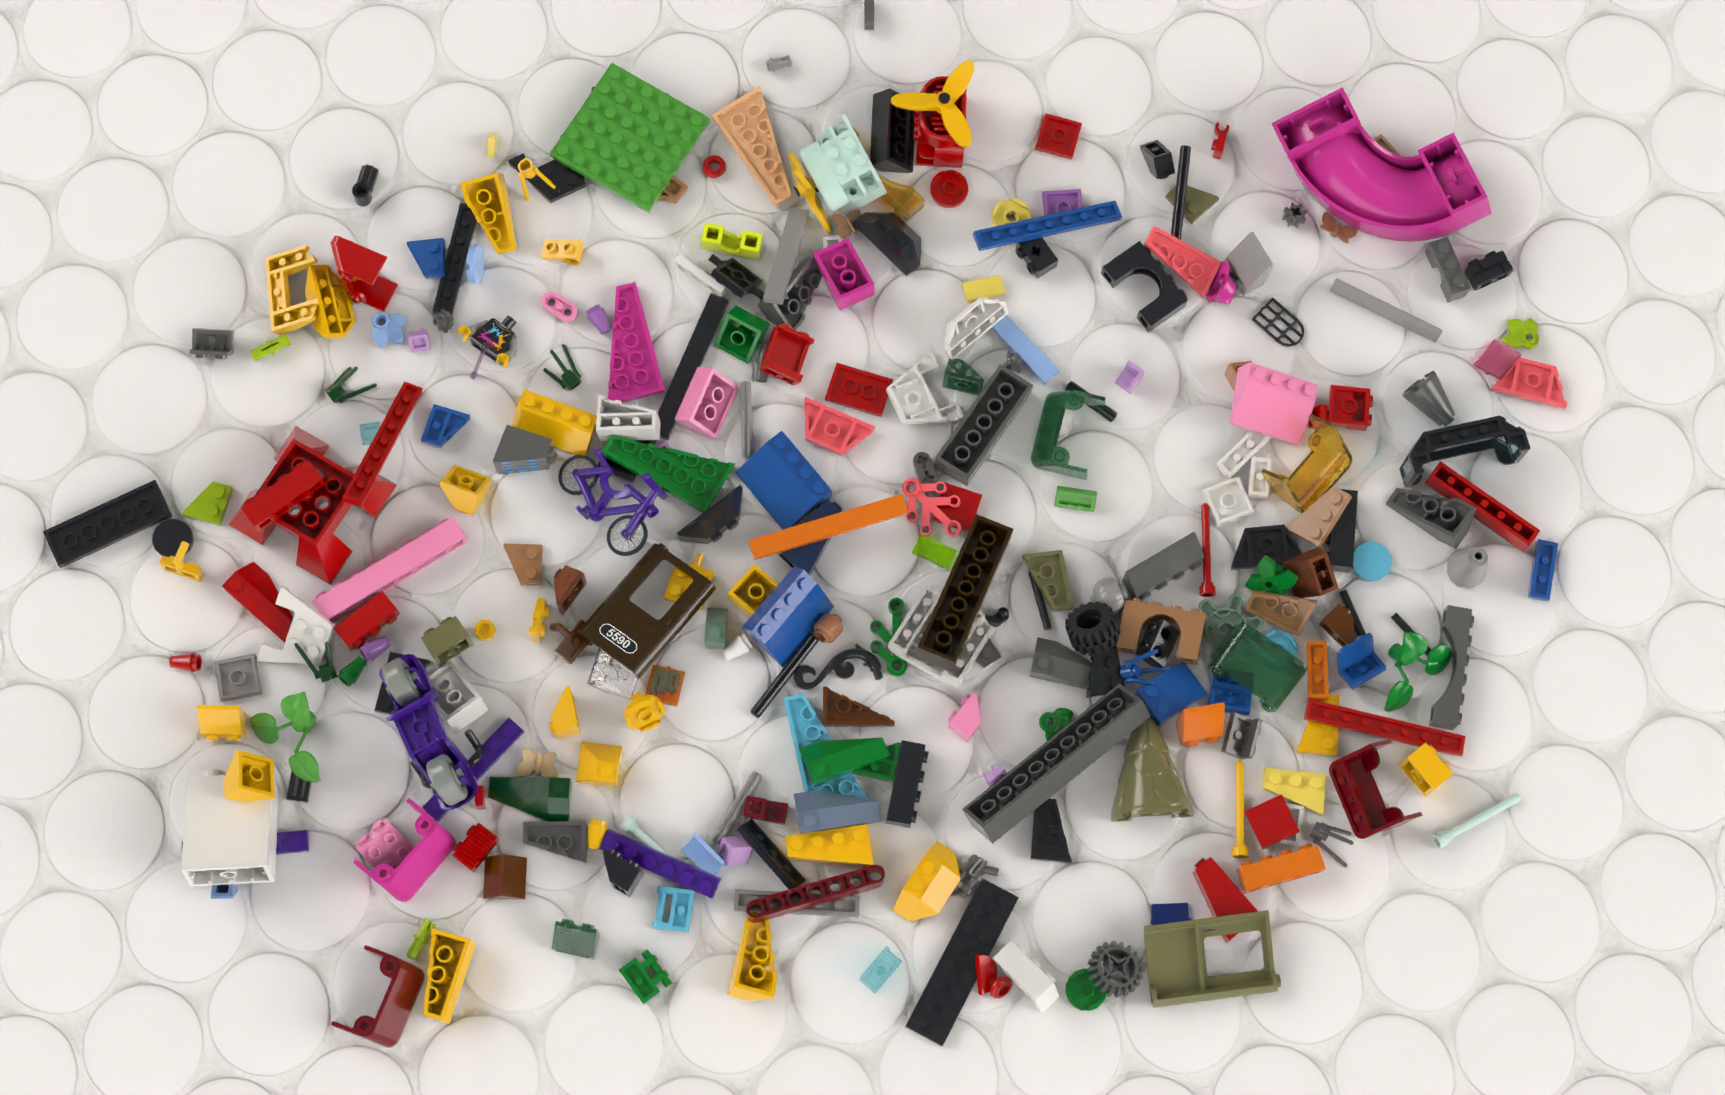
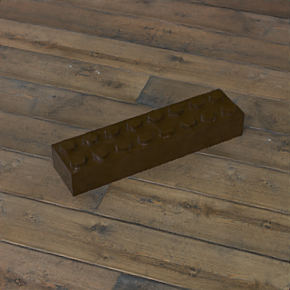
M976 514L918 644L915 658L953 673L1011 540L1013 528Z

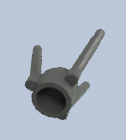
M1316 822L1310 833V836L1314 838L1312 842L1319 845L1343 867H1347V864L1322 843L1321 840L1326 841L1328 836L1353 845V841L1333 833L1337 832L1350 836L1351 832L1329 826L1323 822Z

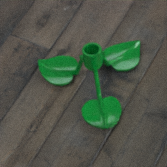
M1404 632L1403 644L1396 643L1388 651L1389 657L1396 661L1395 666L1400 671L1404 682L1398 681L1392 687L1387 697L1384 711L1389 712L1400 709L1408 704L1412 698L1414 689L1413 686L1408 684L1409 680L1401 667L1402 665L1407 666L1417 660L1427 664L1425 667L1427 674L1436 675L1442 672L1449 664L1452 656L1450 647L1445 644L1437 645L1430 651L1428 660H1423L1419 656L1423 655L1428 648L1427 638L1418 633Z

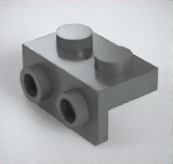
M193 328L190 354H195L196 358H207L208 355H215L216 359H227V356L234 354V330Z
M1236 712L1231 713L1221 752L1241 760L1252 759L1256 751V742L1261 731L1262 720L1250 719Z

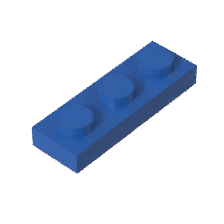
M1541 539L1536 541L1528 598L1545 602L1550 600L1558 543Z

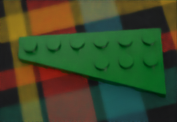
M615 435L610 437L601 454L640 477L643 473H648L664 491L701 513L709 509L735 466V463L720 462L718 459L703 458L696 454L671 448L656 447L654 444L639 443L636 440Z

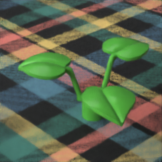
M305 692L288 695L282 699V713L287 719L291 720L282 726L277 727L275 718L267 713H258L251 717L250 723L254 733L262 742L267 744L275 743L279 739L278 731L291 725L296 732H303L294 750L295 755L289 758L290 768L297 777L304 781L319 782L321 780L319 766L315 757L307 751L299 752L306 735L310 733L308 728L316 723V716L309 710Z

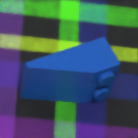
M1182 662L1150 680L1153 681L1152 685L1144 684L1135 692V695L1142 699L1151 716L1150 718L1156 721L1158 727L1207 695V692L1186 663Z

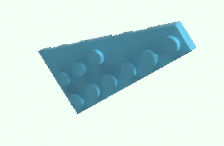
M804 693L785 697L784 704L804 792L820 791L868 799L852 772L818 786H813L799 748L817 741H828L831 738Z

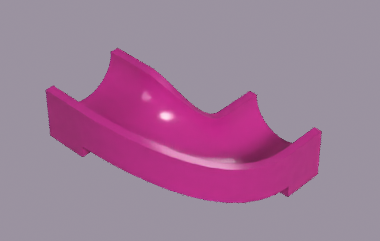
M1343 87L1272 123L1296 175L1309 194L1334 217L1364 233L1394 241H1425L1453 233L1492 214L1488 197L1454 132L1419 149V155L1403 157L1391 153L1375 142L1362 127Z

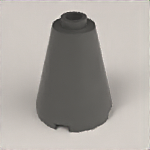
M1433 370L1424 375L1425 378L1413 383L1403 392L1402 396L1436 424L1447 426L1454 421L1453 416L1455 412L1437 374Z

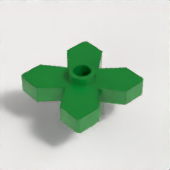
M1264 555L1257 566L1260 574H1252L1245 587L1251 591L1266 590L1268 593L1286 595L1283 589H1291L1298 576L1290 570L1285 571L1281 565L1276 564L1273 559Z

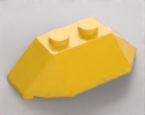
M309 265L305 288L306 300L321 299V303L317 305L314 315L316 319L312 321L313 329L326 339L344 338L356 322L351 300L349 299L350 296L347 294L341 279L331 271L329 265Z
M937 841L924 855L903 887L892 911L909 922L939 914L961 880L955 852Z

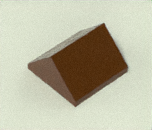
M507 854L485 857L483 899L525 900L527 858Z

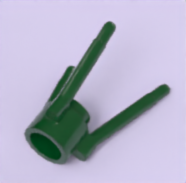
M562 344L572 371L567 370L553 350H550V353L564 372L561 376L562 380L546 368L543 371L559 383L563 389L568 388L571 391L582 382L580 379L581 375L578 373L566 345Z
M348 367L324 391L334 403L338 400L342 403L346 399L377 387V384H372L343 395L346 391L341 385L358 370V367L353 369Z
M325 642V658L327 663L318 666L319 671H317L299 644H294L314 673L315 679L320 678L323 683L337 678L328 642Z

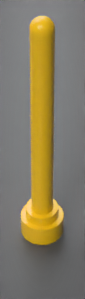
M1242 760L1236 762V844L1232 848V857L1240 859L1248 858V848L1244 844V763Z

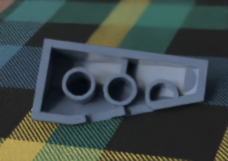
M820 791L793 794L800 834L882 822L879 801Z

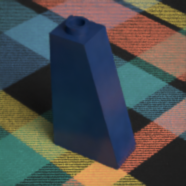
M828 499L804 523L840 513L842 508L836 502L832 503ZM831 538L781 552L778 555L791 568L804 569L811 576Z

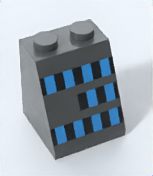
M506 425L493 458V464L496 472L499 474L549 470L550 465L554 464L557 458V453H555L556 447H554L552 439Z

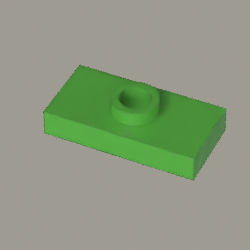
M1057 486L1054 506L1094 512L1097 491Z

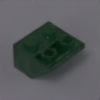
M562 919L561 922H555L552 949L556 952L594 960L600 934L594 928V925L582 923V926H577L572 920Z

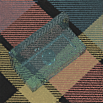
M886 946L861 975L859 981L876 994L899 967L902 960Z

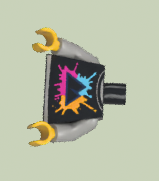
M508 315L502 323L495 318H491L489 321L485 320L469 327H459L457 335L463 334V341H467L468 337H470L469 339L473 347L491 358L496 364L503 365V368H507L508 363L517 355L518 342L515 333L511 330L517 322Z

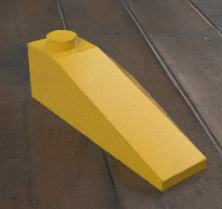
M495 173L461 182L465 202L472 210L477 222L482 226L497 254L517 250L504 174Z
M750 911V913H751L752 915H758V914H760V913H756V912ZM746 917L730 977L728 996L746 1001L774 998L777 971H775L774 967L775 958L771 947L772 938L769 920L753 923Z

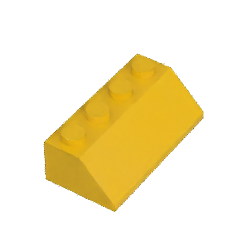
M524 389L516 407L512 426L552 439L556 449L573 455L587 456L596 435L597 415Z

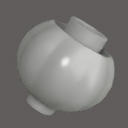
M1111 577L1100 579L1093 588V596H1090L1092 603L1096 601L1101 602V604L1105 603L1108 607L1112 608L1114 614H1118L1124 609V600L1128 599L1124 583L1118 584L1117 579Z

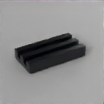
M291 770L286 799L308 803L312 782L306 781L304 795L301 797L304 780L299 778L296 796H293L296 775Z

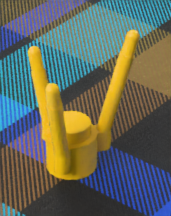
M524 158L519 162L518 169L520 172L518 177L520 178L526 201H529V194L524 178L530 179L538 175L550 187L556 188L535 167L530 159Z

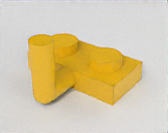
M182 541L175 557L170 556L168 558L162 556L159 563L163 570L201 582L204 574L200 566L192 562L188 564L182 562L190 545L189 543Z

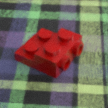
M1331 385L1329 390L1328 425L1346 426V429L1366 431L1367 427L1371 426L1372 414H1369V407L1373 405V396L1370 395L1371 389Z

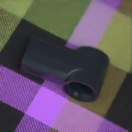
M362 165L357 182L352 187L355 202L359 206H367L372 201V192L379 170L371 165ZM360 193H366L363 196H358Z

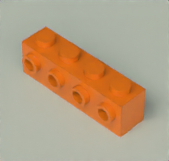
M1311 844L1300 846L1299 851L1292 852L1289 849L1280 852V856L1274 858L1272 855L1261 857V861L1253 863L1252 860L1240 863L1241 867L1236 872L1243 894L1323 872L1326 868L1318 845L1312 847Z

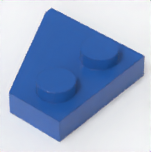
M444 238L407 242L409 250L426 279L445 277Z
M433 404L421 442L441 448L471 419V416Z

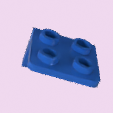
M1371 633L1359 636L1354 642L1342 646L1337 652L1338 674L1352 690L1386 670V665L1374 652L1373 635Z

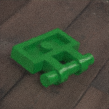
M648 949L641 954L645 959L643 963L640 964L635 957L619 969V972L643 1005L660 993L656 986L658 983L662 982L665 988L672 984L668 978L669 974L667 971H663L657 962V957L652 955ZM648 967H651L657 975L653 979L645 971Z

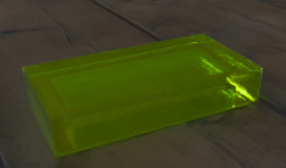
M920 534L912 553L948 570L957 551Z

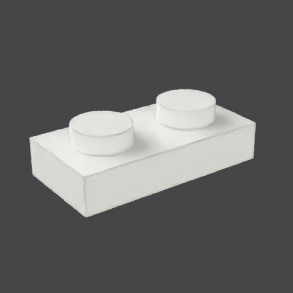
M1251 457L1247 494L1249 497L1268 498L1272 459Z

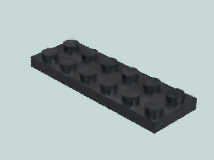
M153 480L43 531L57 565L61 569L160 523L173 515L157 481Z

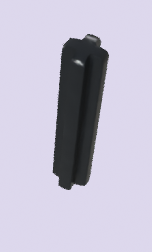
M1070 381L1066 386L1065 390L1108 421L1113 422L1117 417L1118 413L1073 381Z

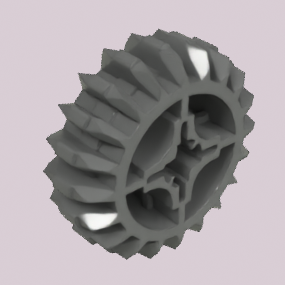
M1112 941L1110 945L1108 942H1104L1102 946L1096 948V952L1093 951L1091 953L1092 959H1089L1087 963L1091 967L1087 969V972L1093 973V975L1089 977V980L1096 981L1093 986L1095 988L1100 986V993L1106 990L1107 997L1112 996L1113 993L1116 998H1119L1121 994L1125 997L1129 992L1133 993L1135 987H1138L1141 983L1139 980L1143 978V974L1140 972L1144 967L1138 964L1142 961V958H1135L1137 951L1132 953L1130 951L1131 945L1124 948L1123 942H1120L1118 946L1116 941ZM1113 955L1119 956L1122 959H1116ZM1101 961L1104 962L1105 974H1103L1101 969ZM1126 964L1128 965L1129 971H1130V976H1129V977L1127 976L1128 973L1126 972V969H1125ZM1119 965H1121V966L1118 968L1117 971H1114L1113 973L1110 974V972L1113 970V968L1118 967ZM1109 979H1114L1115 981H1117V983L1121 984L1113 983L1109 981Z

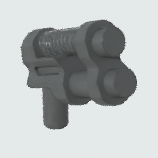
M973 854L968 859L966 865L959 871L961 880L954 890L956 891L959 888L961 891L958 894L965 899L966 896H970L973 893L971 890L976 884L983 880L982 876L984 873L997 876L999 868L987 866L986 860ZM968 874L971 876V879L964 885L961 881Z

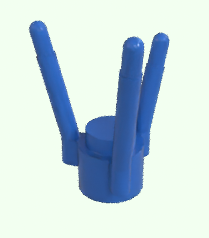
M1154 649L1132 660L1124 661V665L1120 668V674L1126 683L1152 685L1153 681L1138 679V677L1143 673L1166 671L1169 667L1141 669L1139 665L1134 664L1156 654L1158 649Z

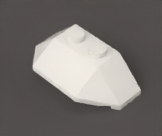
M979 297L946 326L945 352L950 362L1008 314L1004 300Z

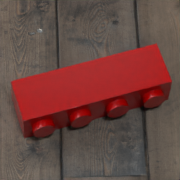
M309 460L300 462L289 474L280 476L275 484L263 488L258 496L246 500L241 510L259 532L323 487L325 482Z

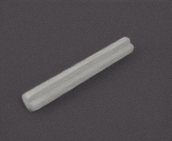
M743 381L740 383L742 457L750 458L752 456L751 382Z
M755 771L751 773L713 834V842L720 845L722 837H726L743 810L747 796L753 794L761 781V774Z

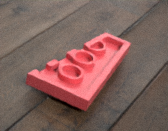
M1153 226L1144 245L1201 297H1205L1222 262Z

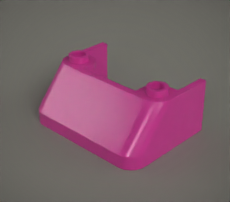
M410 798L406 802L420 814L415 822V829L423 838L400 865L394 869L389 864L382 863L377 865L371 872L358 860L355 859L353 861L358 868L400 902L411 900L456 846L454 837Z

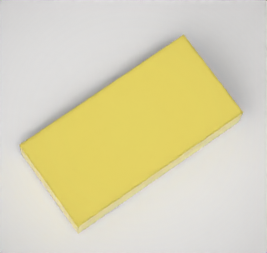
M1001 275L962 283L967 303L974 302L979 297L993 298L1005 295Z

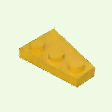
M1329 694L1328 700L1316 701L1339 706L1340 695ZM1308 721L1295 753L1337 756L1338 728Z

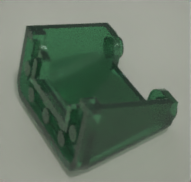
M1239 623L1231 627L1207 665L1214 676L1218 678L1229 676L1259 697L1261 708L1269 713H1274L1279 709L1308 669L1305 663L1246 623Z

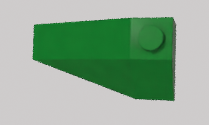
M883 737L817 741L799 748L814 787L890 757Z

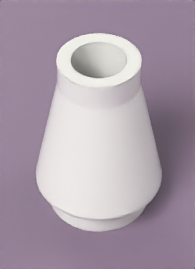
M744 633L741 636L738 635L722 652L729 661L732 658L749 652L753 645Z

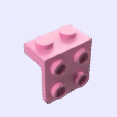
M386 818L374 823L372 830L359 837L356 841L357 844L354 846L374 868L379 864L386 863L396 869L413 850L411 844Z

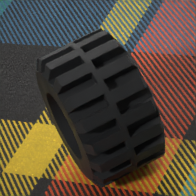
M1097 601L1095 603L1088 602L1085 605L1083 603L1080 607L1074 608L1073 612L1068 614V619L1065 620V629L1071 645L1076 652H1080L1082 655L1088 654L1093 656L1096 653L1099 655L1103 651H1108L1119 640L1120 629L1112 608L1108 607L1105 603L1101 604V602Z

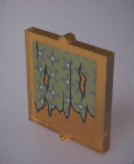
M652 665L645 695H654L663 704L677 707L685 672L671 669L670 666L666 668Z

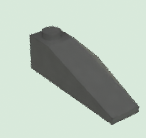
M813 254L793 270L783 305L763 302V299L758 303V307L766 319L776 326L785 323L791 325L792 329L797 330L804 321L806 307L812 302L811 295L814 288L818 287L822 278Z
M1396 488L1386 502V505L1439 541L1457 549L1467 535L1476 512L1475 506L1459 498H1442L1436 494H1433V496L1425 495L1418 491Z
M1037 637L1029 677L1089 690L1090 681L1088 676L1091 672L1092 662L1057 641Z

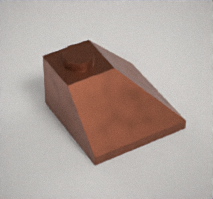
M567 565L563 569L560 568L554 575L556 604L561 615L565 614L587 584L583 572Z

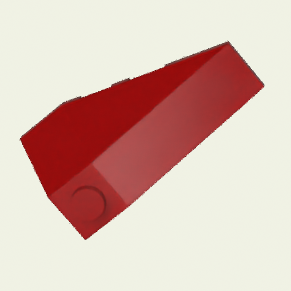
M255 562L235 571L222 585V588L285 643L293 616L289 609L275 604L279 592L269 574Z

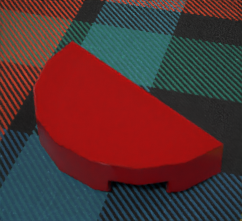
M975 954L978 994L983 996L989 992L991 984L997 979V967L991 957Z

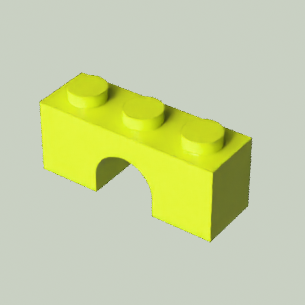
M705 222L701 238L702 249L759 260L763 245V234L743 230V234H732L727 232L724 226Z

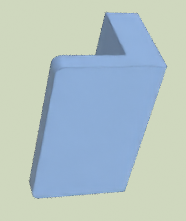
M694 833L692 835L693 838L681 851L699 869L716 875L725 866V862L697 833Z

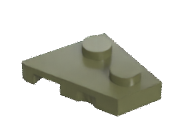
M1187 185L1184 217L1193 224L1219 201V197ZM1176 186L1165 196L1173 206Z

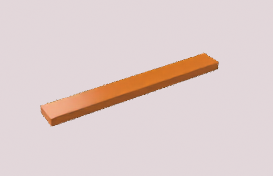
M899 494L750 539L748 542L755 561L907 515L908 509L903 494Z

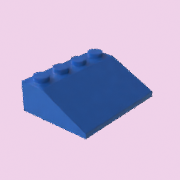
M780 431L767 441L735 472L782 530L795 526L832 497L831 488L783 431Z
M793 567L741 628L781 667H784L809 634H812L814 624L823 614L829 613L834 606L818 583L804 569Z

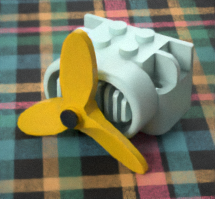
M845 114L842 115L843 122L834 127L828 126V130L821 133L816 142L800 150V156L812 178H808L793 152L788 154V159L793 169V176L798 183L793 188L798 197L800 195L805 196L827 233L832 232L833 227L815 188H818L831 211H835L848 203L854 208H860L887 193Z

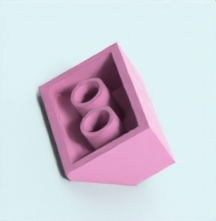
M697 367L674 420L691 431L717 439L739 387L713 368Z

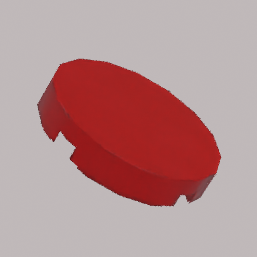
M954 170L937 173L930 184V194L933 200L945 208H954L961 205L966 200L969 191L966 178L960 172Z

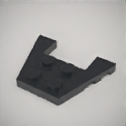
M522 153L508 160V163L519 173L518 164L526 157ZM555 159L537 167L556 186L555 189L550 187L538 175L530 179L524 178L549 203H553L585 188L583 175Z

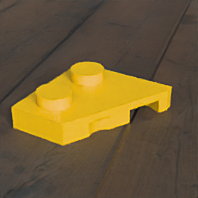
M537 598L532 617L533 626L529 628L532 642L540 643L541 637H545L546 634L544 620L545 617H549L550 606L547 605L546 599Z

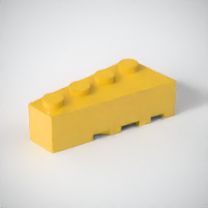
M867 824L785 836L789 861L824 863L828 865L836 864L850 867L874 865Z
M432 928V941L429 950L430 961L427 970L428 982L425 991L423 1015L429 1019L449 1024L476 943L471 939Z

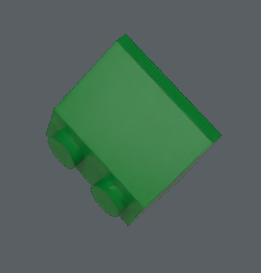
M736 305L727 313L714 346L749 364L758 350L760 342L764 340L770 323Z

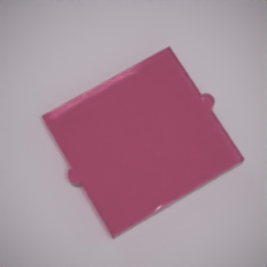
M1494 339L1474 362V366L1485 371L1486 375L1490 374L1501 380L1521 357V353L1513 350L1509 345H1504Z

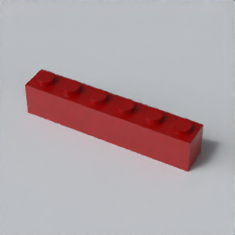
M1441 461L1424 482V484L1445 498H1459L1475 506L1476 512L1473 518L1522 552L1531 545L1540 532L1538 528Z

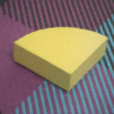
M491 132L487 138V157H495L498 133Z

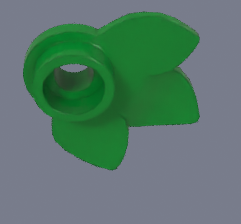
M1058 708L1053 713L1046 712L1040 716L1039 726L1045 731L1047 741L1070 723V719L1074 714L1071 710ZM1048 718L1052 720L1051 726L1047 723Z

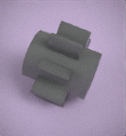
M1292 202L1290 208H1284L1283 212L1285 215L1282 220H1286L1288 227L1292 225L1298 228L1299 222L1305 223L1306 218L1303 216L1306 215L1307 210H1303L1302 204L1294 205Z

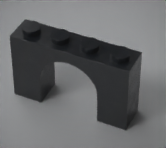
M1139 241L1104 265L1101 275L1112 288L1135 274L1147 275L1156 282L1159 288V296L1141 309L1137 315L1138 321L1149 333L1185 308L1188 300L1186 293L1182 289L1179 290L1175 285L1173 277L1170 274L1167 275L1163 270L1161 262L1157 259L1155 260L1151 255L1150 249Z

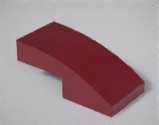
M747 796L743 816L785 825L788 803Z

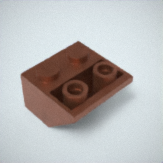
M1320 547L1282 561L1285 571L1290 570L1298 576L1297 581L1291 588L1294 597L1322 596L1339 589L1328 554Z

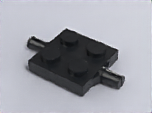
M714 254L710 256L708 261L717 266L713 269L711 276L718 283L727 287L734 295L740 298L751 293L760 300L763 299L764 292L758 288L763 281L733 257L723 261Z

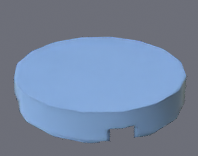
M480 244L471 245L467 253L466 263L469 265L470 270L466 271V275L470 283H479L483 276L484 250Z

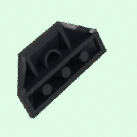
M865 212L852 222L903 274L908 276L919 268L921 238L894 212Z
M741 485L736 487V489L678 531L677 538L679 541L709 544L713 541L715 543L723 536L722 533L726 530L734 529L740 520L743 487Z

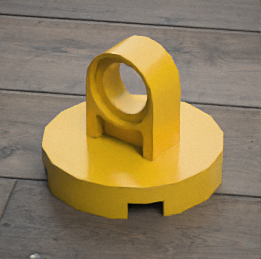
M640 692L630 696L632 701L627 705L624 712V719L629 728L645 732L660 724L659 719L662 715H665V707L661 700L654 695L642 696Z

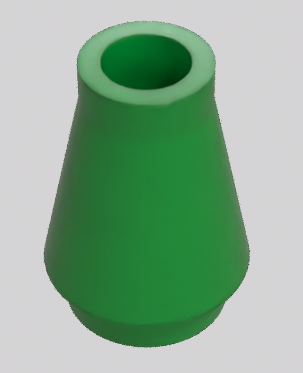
M358 656L342 668L337 677L342 683L350 687L356 683L367 662Z

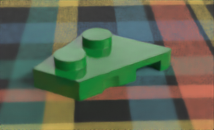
M897 742L886 746L890 754L889 758L853 771L852 774L893 782L901 743Z

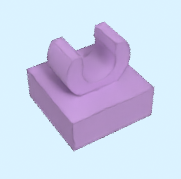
M421 328V330H411L407 333L412 353L431 349L427 329Z
M991 765L992 772L989 775L985 772L983 773L989 787L1007 774L1002 766L998 765L996 767Z

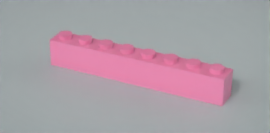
M453 517L443 519L438 523L437 527L423 531L420 537L415 540L410 539L403 544L402 548L388 552L382 560L371 562L368 568L363 571H356L345 582L340 581L336 583L330 591L319 593L312 602L318 612L333 623L367 603L381 591H387L467 543V539Z

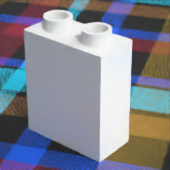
M208 769L202 771L200 777H187L181 871L189 886L275 882L279 789L275 780V797L273 799L239 802L224 798V778L226 773L221 770Z

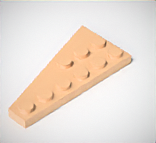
M759 86L712 114V119L776 208L791 199V192Z

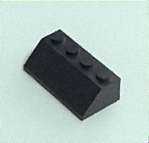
M890 88L873 94L870 161L874 168L882 172L912 173L915 110L894 106L891 103V98L900 93Z

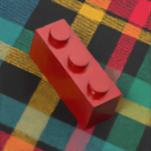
M381 591L333 629L350 651L357 650L363 646L362 644L369 637L378 635L381 632V628L386 624L390 625L395 622L400 613L386 594Z

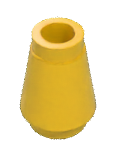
M591 818V822L588 823L587 848L600 849L608 829L606 821Z

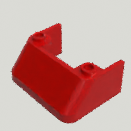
M334 236L330 244L338 274L347 294L350 296L349 299L357 304L362 302L385 312L398 287L397 283L378 276L387 260V256L340 236Z

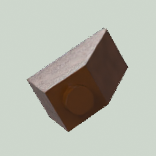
M1338 604L1322 619L1319 625L1342 647L1354 642V617L1347 607Z

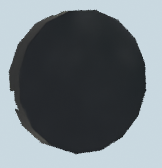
M168 519L161 522L155 528L152 535L154 549L161 556L168 558L176 556L182 541L190 544L186 554L191 550L194 543L191 528L185 522L178 519Z

